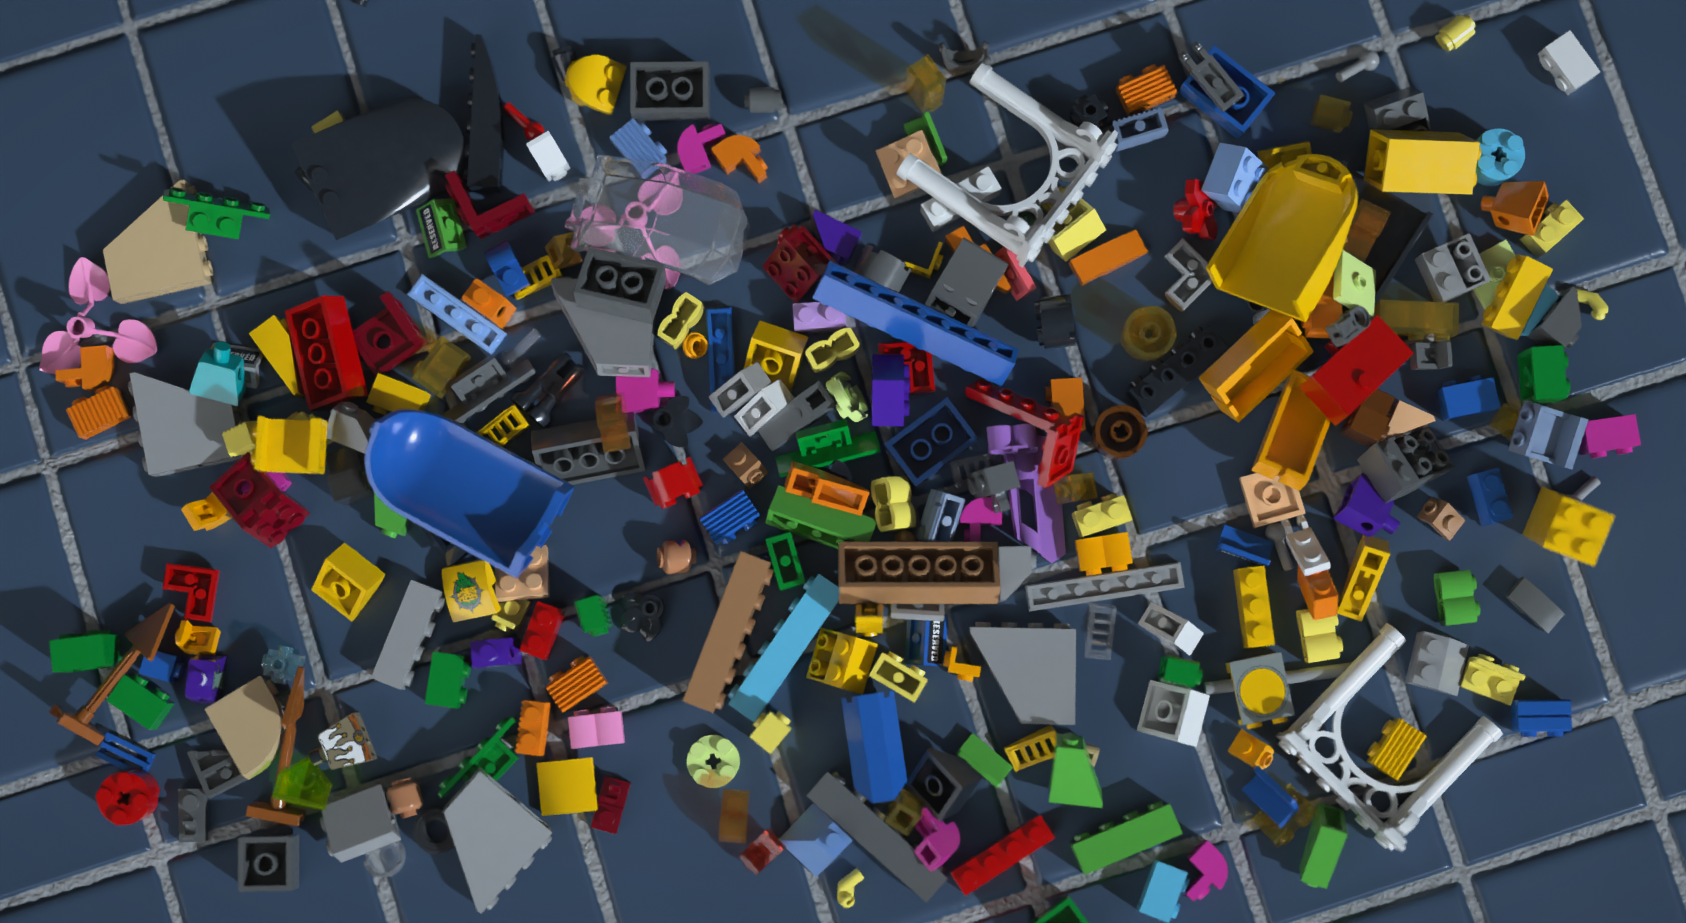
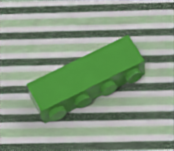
M778 485L765 524L839 549V542H870L877 522L876 519L866 514L860 516L812 503L810 498L788 493L785 491V487Z
M1160 800L1148 805V811L1141 814L1133 811L1122 816L1124 819L1122 822L1114 824L1113 821L1098 826L1100 831L1091 835L1086 831L1074 836L1075 841L1070 843L1081 872L1086 875L1183 834L1169 803L1163 804Z

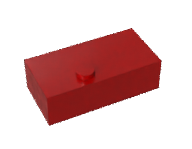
M323 295L286 310L285 315L308 410L330 411L341 402H354L367 397L368 392L344 296Z
M1377 315L1370 321L1368 328L1341 347L1299 388L1336 426L1365 401L1414 352Z

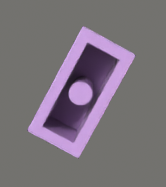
M820 302L793 304L794 330L796 333L836 332L847 328L846 315L835 308L823 305Z

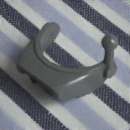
M983 41L982 46L977 49L963 52L949 50L946 48L945 42L939 43V52L942 53L943 62L951 72L976 71L982 63L985 65L991 64L989 43Z

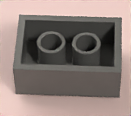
M630 62V114L635 121L710 120L709 63Z
M589 247L574 289L576 307L652 324L667 280L665 264Z

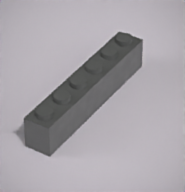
M827 771L807 794V797L927 903L948 879L943 874L946 869L940 866L930 872L914 852L919 844L914 842L911 845L904 839L906 833L896 824L892 827L884 821L887 816L876 806L871 810L864 803L866 798L855 789L851 792L844 786L847 781L839 773L834 771L831 774Z

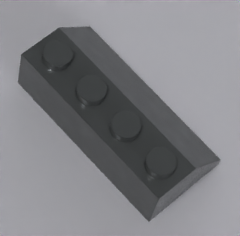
M634 412L531 431L532 453L536 466L571 485L646 471Z

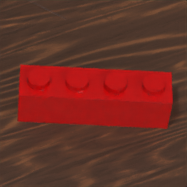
M1037 814L951 869L950 873L966 896L1055 837L1041 815Z

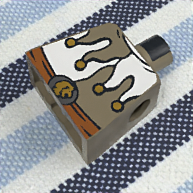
M360 712L348 715L320 733L318 739L321 746L309 751V756L314 766L327 761L331 770L378 759Z

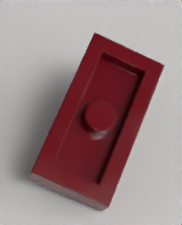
M605 776L597 803L598 810H595L591 828L617 834L631 782Z

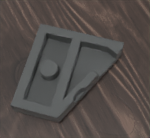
M229 751L187 752L205 795L209 799L248 780L242 776Z

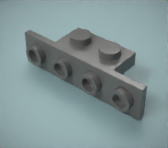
M491 354L449 382L451 388L462 402L441 416L461 425L474 413L483 411L495 399L507 395L513 387L527 382L536 371L527 358L511 370L505 372L494 355Z

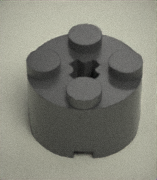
M865 245L852 272L899 293L911 268H904L906 264L891 254L882 250L878 254L872 252L873 246Z

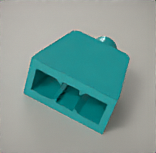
M215 343L214 349H206L199 360L189 394L238 406L246 393L244 359L241 356L230 353L231 346L229 343Z

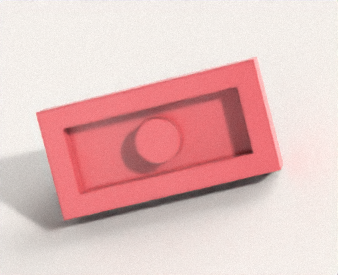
M1006 247L1001 248L994 254L1009 264L1004 272V276L1011 286L1010 291L1016 302L1025 298L1037 288L1026 268L1018 265L1020 261L1016 259V254Z

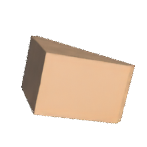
M1399 400L1393 404L1395 409L1387 424L1390 426V430L1384 440L1430 424L1436 420L1433 415Z

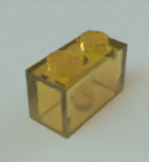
M443 336L439 340L435 339L428 349L429 355L424 361L421 360L417 363L413 370L414 376L412 377L413 380L441 399L451 387L449 382L459 376L471 359L468 353Z

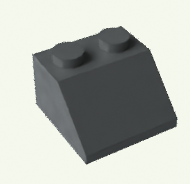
M1571 287L1559 294V298L1527 337L1540 347L1563 345L1564 349L1566 347L1570 348L1579 338V335L1576 333L1582 327L1577 290Z

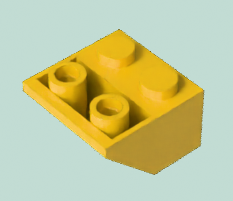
M821 628L806 678L863 695L878 644Z

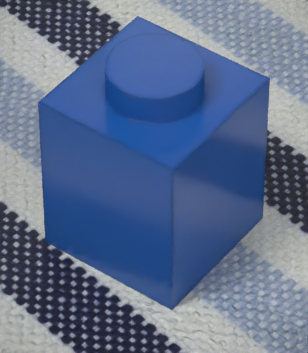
M157 649L153 661L143 657L139 674L166 682H177V678H181L184 672V657Z

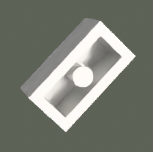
M1568 31L1538 53L1541 65L1552 73L1557 87L1561 91H1565L1567 95L1600 73V70L1571 31Z

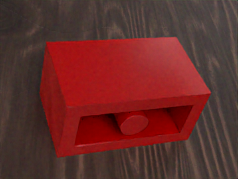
M537 601L519 651L548 660L566 611Z

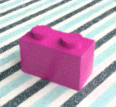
M1636 414L1588 421L1580 445L1581 455L1590 454L1591 459L1606 457L1608 451L1616 450L1617 455L1632 453L1633 447L1641 445Z

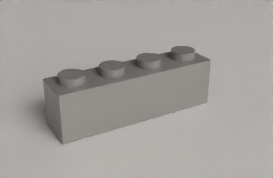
M415 580L410 581L371 676L372 679L400 690H405L406 686H411L416 674L413 671L417 661L420 662L426 650L423 644L426 637L430 638L435 629L434 617L444 607L446 599L443 598V591Z

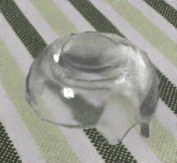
M396 841L370 851L363 862L364 866L372 875L378 877L394 876L404 866L406 858L405 847L400 841Z

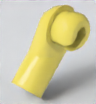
M1576 288L1578 302L1588 304L1593 309L1591 311L1592 318L1596 320L1604 319L1605 314L1608 313V305L1600 295Z
M855 868L841 879L837 885V900L845 908L853 906L855 902L854 886L864 879L858 868Z

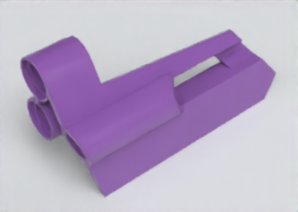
M1031 424L987 427L989 454L1003 455L1004 463L1014 461L1020 487L1008 490L1014 537L1020 542L1031 546L1038 555L1052 564L1066 554L1060 480L1047 488L1037 485L1039 478L1037 470L1042 461L1044 452L1042 445L1046 437L1037 435V427ZM1020 489L1029 492L1033 496L1036 531L1021 523Z

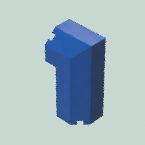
M888 691L889 697H884L883 692L853 696L852 702L847 703V698H841L854 789L872 803L894 800L907 782L894 691Z

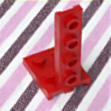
M979 379L966 386L965 394L968 398L1047 431V437L1042 445V450L1044 451L1042 461L1037 470L1039 474L1037 485L1047 488L1073 471L1084 418L1083 415L1074 412L1070 416L1059 413L1055 408L1040 405L1034 399L1019 396L1014 391L1000 388L985 379Z

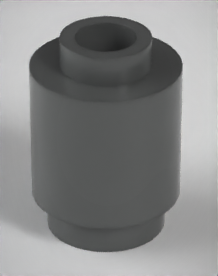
M750 87V92H745V108H750V113H775V110H781V89L775 90L774 87Z

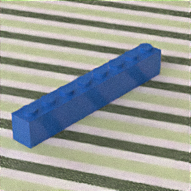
M831 261L828 262L815 289L813 299L821 304L835 308L849 317L865 322L870 327L880 329L896 339H901L920 350H925L937 356L941 360L951 362L965 371L981 376L988 382L1002 386L1016 363L1019 349Z

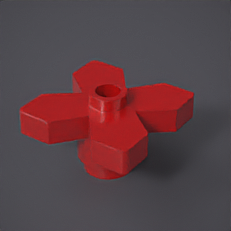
M1187 179L1185 186L1186 198L1175 202L1173 208L1174 217L1177 221L1183 223V231L1199 233L1200 238L1205 240H1216L1217 223L1213 214L1218 204L1201 191L1203 181Z

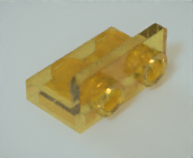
M1290 783L1284 790L1296 801L1300 810L1284 826L1280 828L1262 810L1251 819L1272 841L1276 848L1280 845L1288 844L1293 839L1294 832L1301 826H1307L1313 820V815L1315 814L1313 806Z

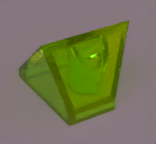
M310 756L279 772L272 798L298 807L325 810L332 784L318 765L314 766Z

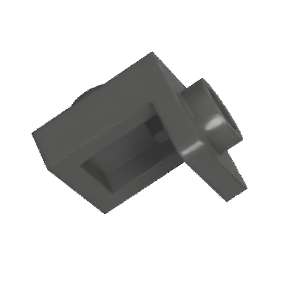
M1450 341L1409 344V348L1414 352L1410 357L1411 370H1439L1452 367Z

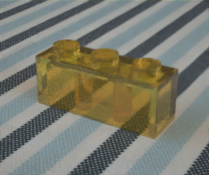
M927 54L906 69L905 90L922 113L928 109L932 112L940 107L943 103L941 100L944 99L946 78L929 54Z
M1380 300L1375 305V317L1379 315L1398 336H1408V340L1421 341L1424 340V337H1434V341L1442 342L1450 341V338L1458 335L1459 303Z

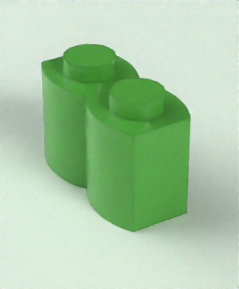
M1470 570L1435 573L1434 587L1440 625L1448 626L1477 622V616H1480V605L1474 599V590L1477 588L1475 575H1471Z

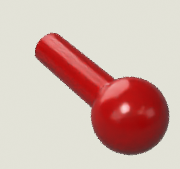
M510 102L502 108L524 129V135L529 141L545 133L542 124L536 121L531 122Z

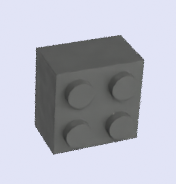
M257 835L238 838V892L292 891L299 888V835Z

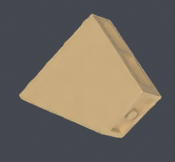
M180 180L173 186L186 190L188 194H197L195 187L185 180ZM163 196L160 197L103 249L112 299L114 301L124 304L212 284L210 276L213 275V269L205 254V251H208L206 238L201 233L185 230L189 205L163 201Z

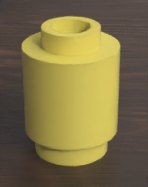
M1458 14L1439 30V34L1435 38L1445 51L1456 50L1475 34L1474 28L1476 25L1468 15Z

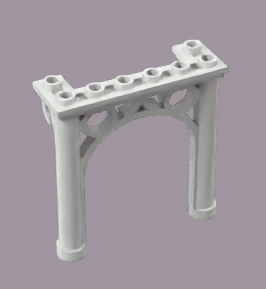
M982 63L973 74L970 84L1034 127L1045 139L1050 152V170L1043 185L1033 195L1021 202L1011 205H992L975 198L912 153L904 159L896 175L904 181L908 179L1016 254V259L1020 261L1018 265L1023 268L1028 260L1030 262L1035 260L1041 251L1040 247L1044 242L1047 243L1055 232L1052 229L1057 222L1059 224L1064 222L1069 214L1068 207L1071 204L1076 206L1084 194L1081 191L1084 186L1090 187L1098 176L1095 173L1099 167L1103 169L1112 158L1111 154L1118 145L1115 143L1118 132L1115 130L1110 132L1108 130L1103 136L1101 130L1090 122H1083L1077 127L1065 121L992 71L993 68ZM1056 140L1068 148L1058 151ZM1071 157L1077 162L1078 167L1073 172H1064L1059 166V160ZM1058 180L1063 182L1072 181L1062 194L1057 187ZM1044 203L1054 204L1043 219V212L1039 206ZM1030 211L1035 215L1036 221L1032 226H1029L1023 219L1017 217L1018 213ZM1011 215L1007 221L999 216Z
M1386 623L1379 630L1380 634L1289 729L1284 732H1278L1276 737L1280 740L1278 745L1287 754L1295 755L1299 759L1297 764L1309 774L1312 771L1319 778L1316 782L1326 792L1331 790L1338 797L1335 801L1344 810L1348 811L1351 809L1357 815L1355 820L1365 830L1370 828L1376 834L1374 839L1383 848H1388L1391 851L1393 849L1403 851L1406 848L1404 844L1407 842L1403 836L1416 826L1421 815L1492 741L1496 742L1503 733L1493 722L1482 716L1425 777L1412 784L1402 786L1387 785L1363 773L1351 760L1344 747L1340 728L1341 717L1346 704L1353 695L1406 642V639L1398 630ZM1333 714L1332 732L1317 731ZM1321 736L1333 739L1335 750L1329 758L1322 757L1315 749V741ZM1340 756L1342 760L1338 763L1342 770L1340 779L1322 763H1334ZM1352 772L1356 777L1350 778V773ZM1358 784L1365 788L1368 784L1372 787L1366 789L1362 803L1348 789L1349 786ZM1376 791H1386L1389 796L1390 807L1385 812L1377 811L1371 804V796ZM1414 791L1398 808L1396 793ZM1379 818L1388 819L1383 823Z

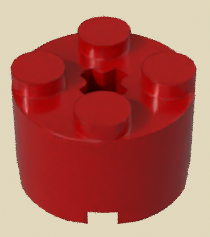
M691 457L686 458L687 464L682 465L681 461L652 473L654 479L650 480L648 476L643 477L655 507L660 505L661 509L676 504L675 498L684 494L687 499L701 492L699 487L703 486Z
M127 769L107 777L96 793V800L101 813L107 820L118 826L129 825L147 818L156 810L160 788L156 779L150 773L144 770ZM128 792H129L130 795H131V797H129V799H127Z

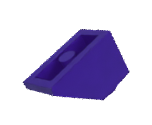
M815 210L813 220L823 248L838 264H842V262L849 264L862 237V232Z

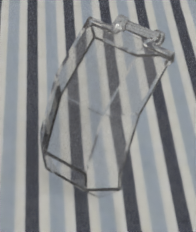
M606 155L597 156L590 179L580 178L578 180V192L570 218H567L565 227L568 230L575 231L570 246L571 249L581 252L588 251V248L591 247L665 264V268L692 276L707 285H711L738 272L750 223L737 191L721 182L663 163Z

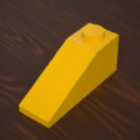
M273 315L251 331L249 335L292 394L302 398L304 396L303 385L287 320L285 318L281 320Z
M1362 535L1351 563L1339 601L1337 614L1362 622L1390 556L1388 541L1374 536L1367 537Z
M856 604V633H861L862 636L873 637L877 633H882L883 604Z

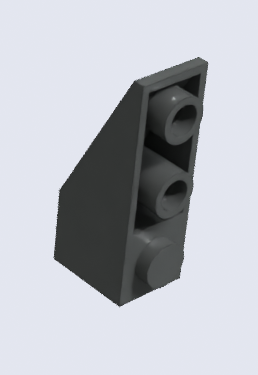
M818 381L795 397L757 431L773 452L795 437L796 431L808 428L835 409L836 405L823 385Z

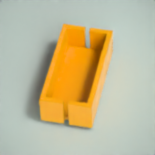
M1270 310L1199 377V380L1208 393L1211 394L1219 409L1239 423L1314 351L1306 338L1301 335L1302 332L1292 317Z
M1293 370L1285 381L1251 471L1270 479L1278 476V482L1300 491L1310 478L1331 421L1299 388L1310 376Z

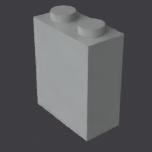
M381 784L321 807L323 817H320V823L324 832H327L329 839L326 841L327 850L330 856L336 857L341 863L401 840L395 814L390 812L386 796L387 790Z

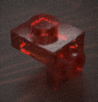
M767 828L739 855V858L747 869L758 875L786 846Z

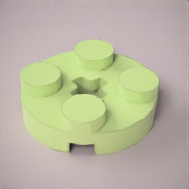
M839 372L826 382V387L838 402L836 405L838 413L843 418L848 416L854 422H859L868 416V414L864 413L868 410L866 400L857 385L852 387L847 382L851 378L846 373Z
M707 735L700 738L691 746L687 756V767L690 775L696 783L708 788H718L729 783L735 777L740 766V756L737 748L730 740L720 735ZM710 754H715L716 758L721 759V763L717 764L716 769H712L711 765L706 764V760L710 759Z

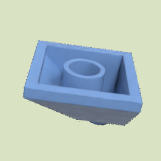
M813 803L778 841L817 877L849 845L853 838L821 808Z

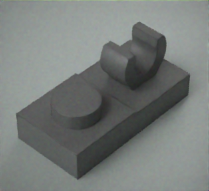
M203 788L178 789L179 842L208 841V798Z

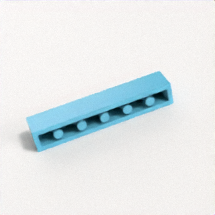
M820 574L816 578L811 576L803 587L806 593L801 600L797 597L788 608V611L791 612L790 616L786 621L783 619L779 621L773 630L776 634L771 643L767 640L758 651V654L761 655L756 664L752 662L743 673L746 679L742 685L736 684L727 696L731 699L728 704L753 722L758 719L839 602V587Z

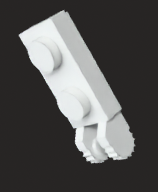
M1303 514L1296 516V522L1300 531L1294 533L1290 522L1287 519L1281 520L1287 544L1304 576L1330 569V561L1311 527H1308Z

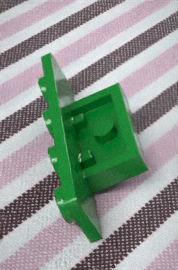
M171 187L170 190L164 189L163 201L189 205L186 231L239 239L243 215L264 219L270 218V209L260 202L251 201L249 204H245L232 197H223L222 200L212 198L211 194L197 192L196 195L188 194L186 190Z
M843 419L796 431L800 450L775 456L780 477H785L788 475L792 461L820 468L832 465L836 460L844 462L879 453L881 449L876 431L850 437L847 421Z
M505 717L495 727L498 732L491 739L487 736L476 747L479 750L473 758L467 756L458 766L461 770L454 777L449 775L439 785L442 790L438 795L441 798L446 797L462 779L467 782L479 767L498 781L519 759L501 740L519 720L516 717H511L510 719Z

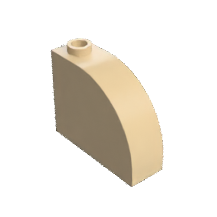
M261 675L205 708L239 771L248 780L264 771L275 760L281 750L284 730L286 728L281 726L284 712L275 696L279 693L278 689L271 679L267 681Z

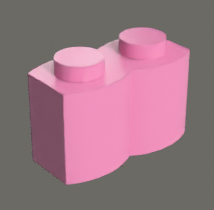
M616 706L600 708L599 714L591 715L589 709L574 711V717H568L571 749L625 743L622 711L616 712Z

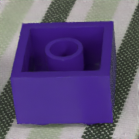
M872 354V426H904V416H909V364H904V354Z

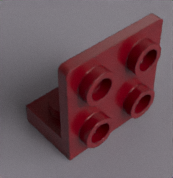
M801 226L783 238L762 267L794 303H798L814 283L821 278L828 262L838 263L804 226Z

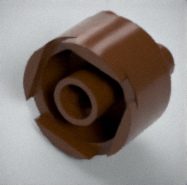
M1117 405L1106 409L1096 419L1092 429L1093 445L1103 456L1113 460H1124L1133 456L1143 447L1148 434L1147 426L1141 413L1127 405ZM1119 427L1123 428L1122 433L1125 434V436L1117 438L1116 432H1114L1113 430H1117Z

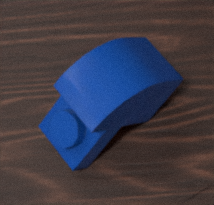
M507 240L484 252L492 271L507 297L530 285L517 256Z

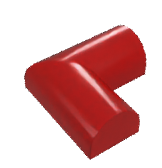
M905 341L878 344V354H904V364H909L910 395L935 392L931 353L920 350Z
M166 563L162 589L188 592L185 619L212 622L220 570Z

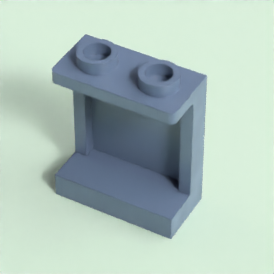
M1524 400L1508 451L1572 470L1589 419Z

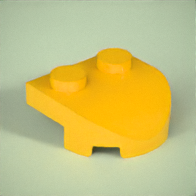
M602 55L584 56L573 61L565 75V85L569 88L572 95L571 99L580 106H588L606 115H611L626 66Z

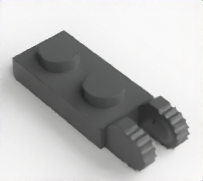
M1196 41L1191 47L1193 52L1202 61L1200 64L1196 65L1184 51L1178 57L1186 69L1190 71L1196 82L1223 113L1239 101L1244 94L1216 59L1209 55L1202 45Z

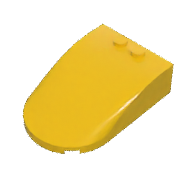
M1318 154L1299 155L1295 160L1285 164L1280 162L1271 168L1256 185L1251 196L1206 266V270L1215 288L1306 322L1332 277L1356 211L1358 193L1349 170L1339 161Z

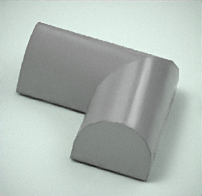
M1182 238L1164 256L1182 274L1165 292V297L1180 311H1184L1212 283L1206 270L1208 262Z

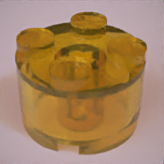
M1146 306L1133 311L1123 324L1121 330V344L1125 351L1134 359L1143 362H1153L1163 357L1173 346L1176 339V328L1172 316L1158 306ZM1148 329L1152 330V337L1149 339L1145 337V332Z

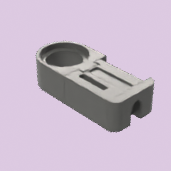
M1356 306L1340 315V319L1327 325L1326 331L1336 347L1344 345L1368 328L1370 325V315L1364 307ZM1354 314L1358 316L1360 325L1356 322Z

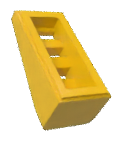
M548 255L522 267L525 276L530 273L535 284L525 287L526 289L514 293V295L519 300L552 285V278L563 277L561 270H554ZM546 265H549L552 271L550 276L547 275L544 268ZM537 269L540 270L544 278L541 281H539L535 273V270Z
M513 404L480 429L477 434L483 437L488 433L495 444L503 447L531 426L518 407ZM512 415L519 424L516 428L509 420V417ZM502 422L506 423L511 431L507 434L500 425ZM495 427L503 437L501 440H498L492 431Z
M1051 724L1004 747L1015 772L1053 758L1057 733ZM1050 738L1052 746L1048 747L1045 739ZM1040 742L1041 747L1043 749L1040 752H1038L1035 746V743ZM1027 746H1030L1033 753L1030 757L1025 750ZM1016 750H1020L1024 760L1019 762L1015 753Z

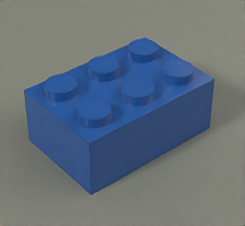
M1214 45L1208 54L1216 59L1243 92L1244 96L1222 113L1191 74L1184 81L1178 93L1239 140L1269 103L1275 92Z

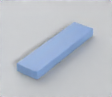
M423 274L407 294L489 354H493L506 336L504 331Z

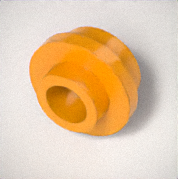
M693 332L684 339L683 351L686 356L696 359L707 352L708 343L702 334Z

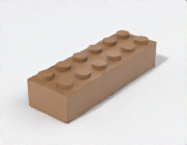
M839 542V604H998L1001 587L998 542Z
M740 551L683 702L712 713L716 712L717 708H723L728 695L723 693L726 684H732L737 672L733 668L736 658L742 659L746 649V645L742 644L746 634L751 635L756 620L752 619L755 609L760 611L765 596L761 593L765 585L770 586L775 573L771 569L772 564L770 562Z

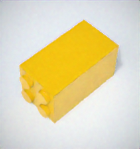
M1370 129L1364 181L1384 192L1472 194L1473 187L1477 182L1476 165L1481 156L1480 142L1458 132Z
M1542 486L1522 535L1544 548L1594 566L1615 516L1589 503Z

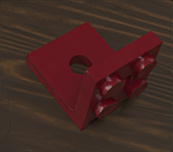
M455 170L445 175L449 182L445 184V187L455 203L460 204L456 209L462 221L466 223L467 227L471 226L480 240L536 213L533 205L525 193L480 215L464 182Z
M389 291L380 296L387 308L353 330L357 350L375 377H377L378 373L385 374L429 344L428 340L418 329L413 318L410 317L403 307L402 302ZM382 335H388L391 339L390 345L385 349H380L377 344L379 337Z
M249 452L209 486L210 490L242 530L271 549L275 545L280 544L285 536L295 527L300 526L310 514L305 506L282 491L267 472H260L254 469V465L251 463V453ZM246 483H250L248 492L241 495V487Z

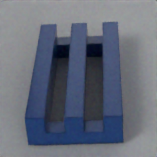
M112 732L106 733V738L102 741L101 748L95 755L96 757L123 770L137 769L106 754V750H109L142 766V770L148 772L156 756L155 753ZM111 740L147 757V760H141L111 745Z

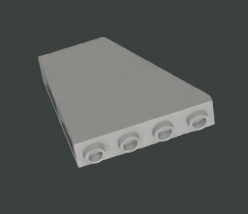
M571 277L552 278L551 284L554 296L599 376L650 377L655 317L653 323L648 324L576 307L574 289L578 279Z
M135 372L130 373L131 381L128 382V388L135 400L136 406H133V415L135 420L139 421L140 431L137 436L140 446L144 448L145 457L142 458V463L148 475L160 477L235 461L244 456L237 455L231 457L222 436L223 431L241 424L238 407L189 394L187 389Z
M975 622V627H969L970 636L1021 724L1075 725L1076 629H1070V624H1054V629L1043 628V623H1028V628H1017V623H1001V628L991 627V622Z
M481 767L474 772L444 806V814L476 909L482 914L486 908L488 910L493 908L499 900L497 895L503 888L508 890L517 879L515 875L521 868L525 870L535 859L532 855L539 848L543 850L552 840L550 836L552 834V827Z

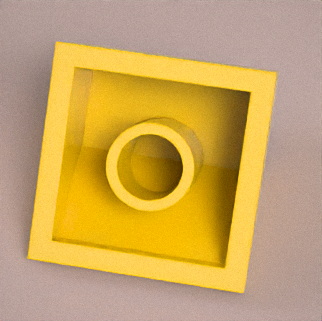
M759 321L751 338L744 369L758 362L772 383L780 379L791 392L809 337Z
M344 542L325 559L311 590L352 622L376 593L385 573Z

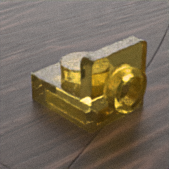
M1503 403L1488 425L1511 441L1519 418V412L1508 404Z
M1093 472L1065 476L1054 483L1058 505L1098 498Z

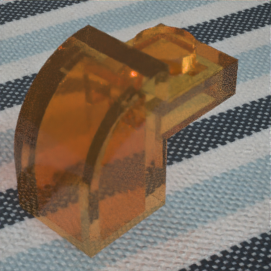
M624 392L597 397L595 402L598 428H600L604 453L630 449L631 444L626 422L628 414Z
M723 789L719 842L747 843L750 791Z

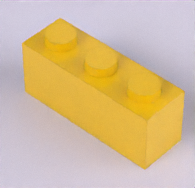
M1516 254L1507 265V273L1503 281L1495 289V297L1491 305L1484 311V320L1481 325L1507 338L1518 340L1553 269L1526 255Z
M1257 566L1233 570L1243 648L1275 645L1265 567Z

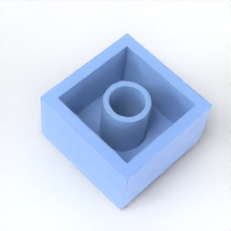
M1219 143L1201 191L1225 211L1240 213L1256 185L1268 172L1269 168L1248 148Z

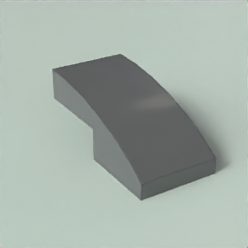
M1521 577L1505 595L1521 613L1527 615L1542 632L1547 634L1565 615L1544 593L1524 577Z

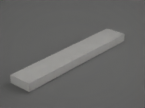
M1181 562L1025 585L1029 612L1185 588Z

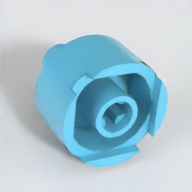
M1491 129L1476 139V141L1480 142L1479 146L1481 148V156L1476 165L1478 183L1485 186H1497L1513 177L1523 166L1525 149L1520 136L1506 129Z

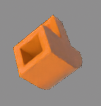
M733 135L711 148L713 156L727 175L742 164H745L758 183L767 178L765 170L768 167L760 156L755 158V155L761 151L759 144L752 138L744 135Z
M107 345L80 347L81 368L55 370L56 381L64 383L65 387L82 386V389L93 392L106 386L112 379L115 372V353L113 348Z

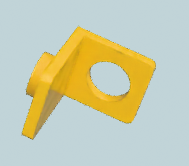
M938 243L929 270L904 261L906 264L904 268L910 267L911 273L930 279L933 270H939L944 256L940 255L943 243Z

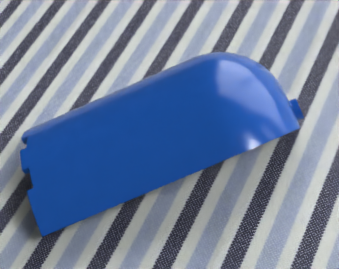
M414 409L396 410L379 420L376 419L369 430L371 437L366 448L365 467L368 480L379 499L396 513L515 578L521 575L533 561V557L530 555L536 546L543 547L552 533V530L548 527L556 515H562L575 488L570 483L457 422L431 412Z

